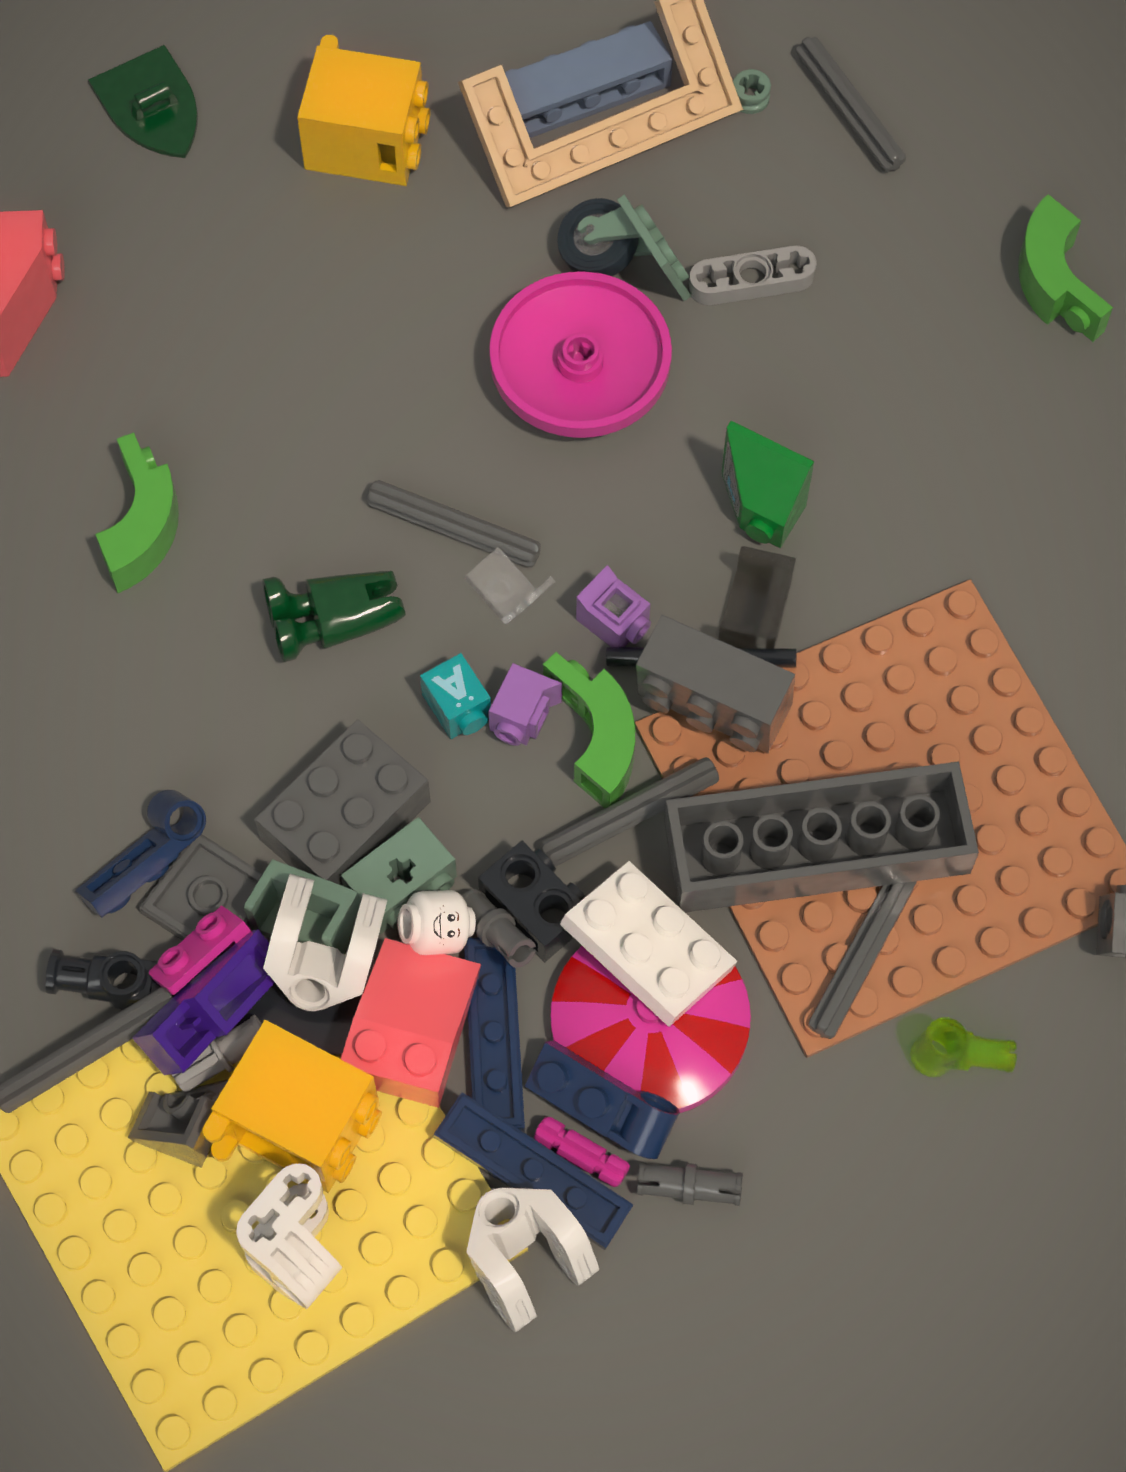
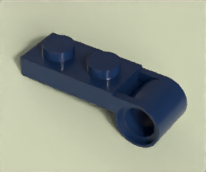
M164 790L156 794L151 799L147 809L148 820L153 829L75 890L84 904L102 918L107 913H113L123 908L129 902L131 894L143 884L155 881L164 875L169 868V864L179 856L178 853L195 841L204 831L206 815L198 803L175 790ZM183 807L181 820L177 824L170 826L172 813L176 809Z
M554 1040L544 1043L525 1084L526 1088L598 1133L610 1138L630 1152L648 1159H657L680 1113L679 1109L665 1098L646 1091L637 1092Z

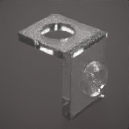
M496 548L465 576V580L505 625L524 611L556 582L552 577H549L535 589L500 548Z

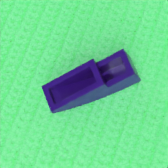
M258 929L250 932L205 968L162 1007L132 1038L163 1075L184 1073L216 1037L226 1036L275 983L263 968L270 943Z

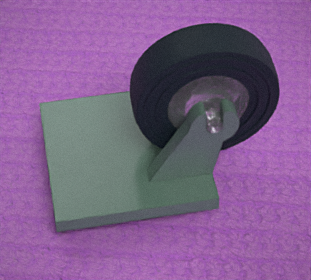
M625 194L617 199L620 204L610 199L594 198L576 205L564 217L558 231V247L563 260L572 271L594 272L614 276L621 272L631 262L633 257L653 255L681 298L685 301L691 297L683 284L685 280L690 278L642 204L633 208Z

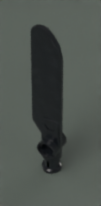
M53 949L46 971V993L56 995L59 990L85 993L90 1000L109 1002L115 1008L124 1010L161 988L149 975V971L158 961L143 960L128 951H119L111 955L95 954L93 959L65 956L62 950ZM124 973H131L137 976L135 983L126 989L113 987L117 977ZM274 983L235 1027L249 1020L251 1016L256 1015L261 1024L264 1020H267L334 1056H342L362 995L323 1010L306 1011L296 1007L277 984Z

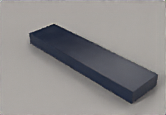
M468 938L465 945V960L481 964L468 1009L472 1099L522 1132H525L516 969L507 962L506 958L495 947L486 946L479 938Z
M461 1092L433 1135L435 1139L510 1188L552 1190L580 1223L588 1239L604 1250L633 1207L632 1203L463 1092Z

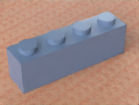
M651 21L637 26H628L616 34L599 40L587 41L580 47L564 53L549 55L541 61L523 68L508 70L505 72L528 135L532 138L671 86L673 59Z

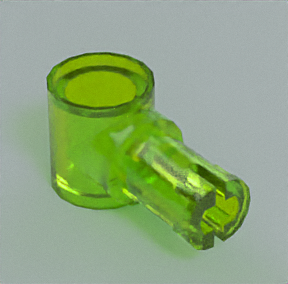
M941 1017L932 1021L911 1046L910 1056L915 1068L923 1075L929 1077H941L948 1073L950 1069L968 1071L970 1067L1002 1070L1011 1073L1016 1065L1017 1054L1010 1052H1014L1017 1047L1014 1040L974 1036L972 1031L966 1030L957 1020ZM932 1040L942 1044L947 1054L939 1052L934 1047Z

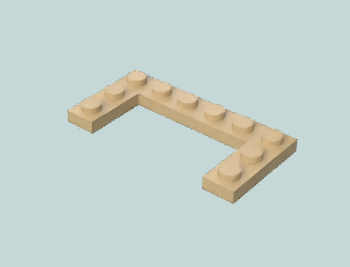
M704 0L654 1L684 83L683 86L533 148L502 65L495 66L458 82L506 207L522 203L743 110Z

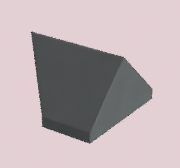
M229 1079L198 1086L188 1092L181 1090L164 1095L149 1092L128 1138L138 1144L202 1168L213 1144L205 1139L203 1126L212 1113V1106Z

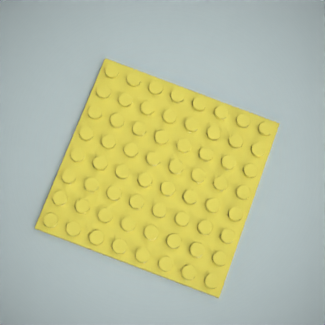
M133 1039L11 1113H5L0 1109V1174L165 1472L170 1471L480 1281L466 1251L476 1206L479 1199L485 1193L491 1191V1188L475 1164L433 1137L445 1118V1114L440 1107H433L377 1091L379 1097L378 1110L382 1111V1115L376 1129L368 1139L362 1136L352 1152V1154L356 1155V1161L343 1183L335 1181L329 1193L323 1191L329 1208L328 1220L315 1238L340 1263L342 1269L308 1309L301 1307L280 1294L252 1270L236 1234L237 1223L242 1214L282 1168L239 1145L230 1159L224 1162L215 1160L210 1148L204 1164L200 1168L138 1144L128 1138L149 1092L164 1095L182 1090L175 1082L172 1074L163 1075ZM240 1060L233 1064L234 1070L237 1067ZM225 1069L198 1086L227 1080L231 1077L234 1070L228 1072ZM291 1180L287 1187L290 1189L298 1184ZM316 1212L310 1216L311 1219L316 1216ZM505 1219L499 1222L497 1225L505 1224L509 1222L510 1219ZM258 1221L252 1224L253 1230L259 1224ZM526 1247L513 1258L507 1260L511 1262L512 1260L527 1252L528 1248Z

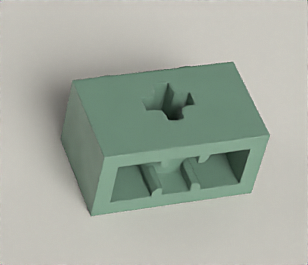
M417 817L341 875L344 887L359 893L360 899H362L363 893L387 899L379 932L381 935L390 927L398 929L400 908L402 905L407 904V901L414 893L450 890L455 882L454 878L457 877L455 858L424 822ZM399 875L404 880L411 877V881L407 884L401 879L394 882V877Z

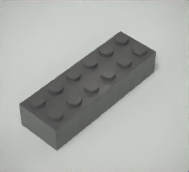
M959 761L666 800L664 825L678 907L684 912L971 874L979 854Z

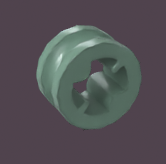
M754 69L743 70L733 79V84L743 109L741 112L755 114L763 111L769 104L770 79L765 73ZM748 88L757 89L754 92V96L745 94V92H748Z

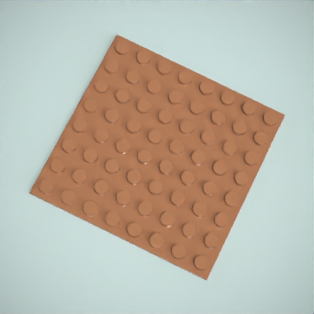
M971 579L798 652L796 667H781L795 674L793 704L769 753L759 749L756 752L745 751L735 746L730 741V736L715 729L711 733L701 731L690 725L686 721V716L671 709L668 713L657 712L635 722V727L662 779L704 757H708L713 762L719 774V781L691 797L959 761L979 851L972 872L966 875L917 881L908 902L891 930L879 956L834 1038H821V1035L808 1027V1022L882 886L729 907L806 1058L1098 926L1099 896L1115 893L1117 885H1126V844Z

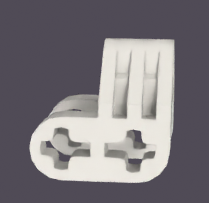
M290 874L272 932L263 967L264 970L296 1007L306 1011L323 1010L362 995L377 944L387 899L363 893L347 954H341L337 948L311 941L298 942L314 880Z
M295 1163L282 1169L242 1214L237 1223L236 1234L252 1270L280 1294L301 1307L308 1309L342 1269V1266L315 1238L324 1227L329 1214L320 1177L310 1166ZM305 1179L309 1180L308 1184L302 1182ZM291 1180L298 1184L290 1189L287 1187ZM316 1212V1216L311 1219L310 1216ZM258 1221L259 1224L253 1230L252 1224Z
M497 1188L485 1193L479 1199L476 1206L466 1252L471 1259L473 1268L476 1270L477 1278L485 1287L490 1301L513 1332L520 1330L535 1319L537 1315L524 1283L507 1259L513 1258L532 1244L536 1239V1234L540 1231L546 1237L556 1261L575 1285L579 1286L599 1271L597 1260L584 1229L552 1190ZM505 1219H511L509 1222L505 1224L497 1225L499 1222Z

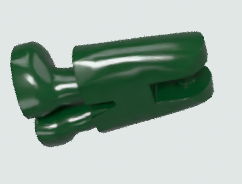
M393 571L306 579L307 593L303 594L290 593L279 578L270 577L262 579L271 625L275 631L278 650L283 662L295 660L302 649L309 644L321 641L323 648L327 649L383 629L401 620L406 615L401 598L395 596L386 597L392 594L398 586ZM311 615L314 620L302 623L295 621L296 619Z

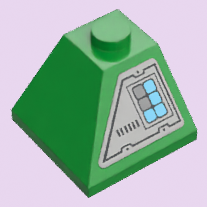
M730 421L726 428L721 474L739 527L746 531L753 540L763 544L770 543L781 549L807 505L814 461L736 422Z

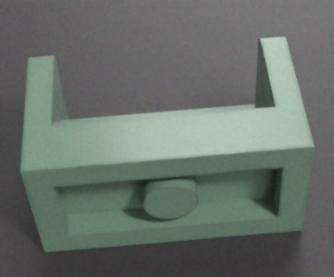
M272 859L244 904V911L252 931L258 929L263 936L271 938L289 875L294 874L314 880L298 942H315L337 948L341 954H345L349 947L361 902L359 893Z

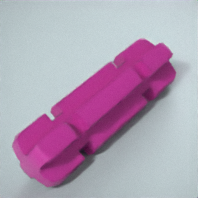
M545 1117L540 1122L534 1135L536 1141L548 1149L556 1148V1154L590 1174L598 1173V1179L612 1187H617L623 1182L630 1167L627 1161L615 1154L608 1156L605 1148L573 1129L569 1131L564 1130L565 1125L552 1117Z

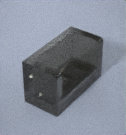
M741 547L737 571L726 614L721 622L718 640L736 648L776 647L793 579L796 558L751 547Z

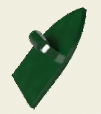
M165 45L88 79L89 85L107 114L126 137L150 151L171 157L186 158L192 147L197 130L198 113L196 100L187 79Z

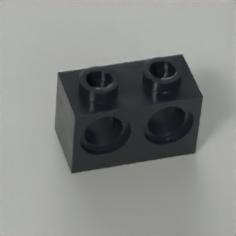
M521 840L478 877L479 890L484 893L486 898L497 909H505L515 919V926L535 943L536 947H533V949L545 963L574 937L560 925L561 921L557 923L547 922L541 917V914L551 908L560 909L566 914L586 896L572 882H569L567 885L563 883L554 873L556 868L553 862L542 850L536 848L532 851ZM524 874L529 876L533 882L525 888H516L510 885L508 880L515 875Z

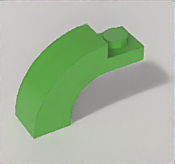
M1047 194L1035 208L1027 226L1019 256L1018 272L1020 284L1028 303L1047 325L1057 316L1061 315L1071 329L1083 333L1094 342L1105 332L1113 307L1081 282L1069 269L1064 254L1074 246L1081 220Z
M134 432L117 438L122 460L135 489L132 506L125 517L116 525L95 534L117 593L136 585L158 567L173 543L179 518L177 495L168 464L157 467L150 447L147 446L141 449Z
M555 652L543 664V676L562 683V701L583 718L592 735L587 750L574 763V782L602 807L607 808L619 801L632 773L635 752L633 712L621 686L605 669L590 681L588 672L581 664L572 659L567 661Z

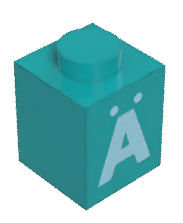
M462 653L420 675L422 696L450 740L462 733L464 735L473 734L487 723L491 707V697Z

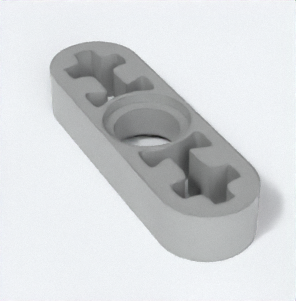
M795 245L701 260L690 271L689 293L700 304L716 305L802 291L807 289L814 281L817 265L816 257L809 249ZM789 264H797V267L803 270L802 273L795 274L794 269L789 268ZM773 266H776L775 274H778V278L772 277ZM747 268H756L763 272L765 278L757 283H749L742 279L740 273ZM727 273H733L732 285H729ZM710 277L712 283H716V286L708 287L707 283L702 281V279Z

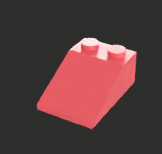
M43 210L0 212V377H9L56 300L57 281L64 280V259L62 253H57L55 228H48Z
M385 938L355 1012L341 1060L374 1076L376 1091L439 1108L481 964L446 954L420 955L409 944Z

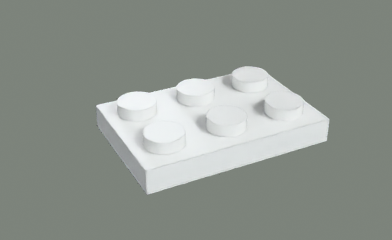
M630 861L568 911L560 923L570 935L668 1027L728 975L737 963L734 957Z

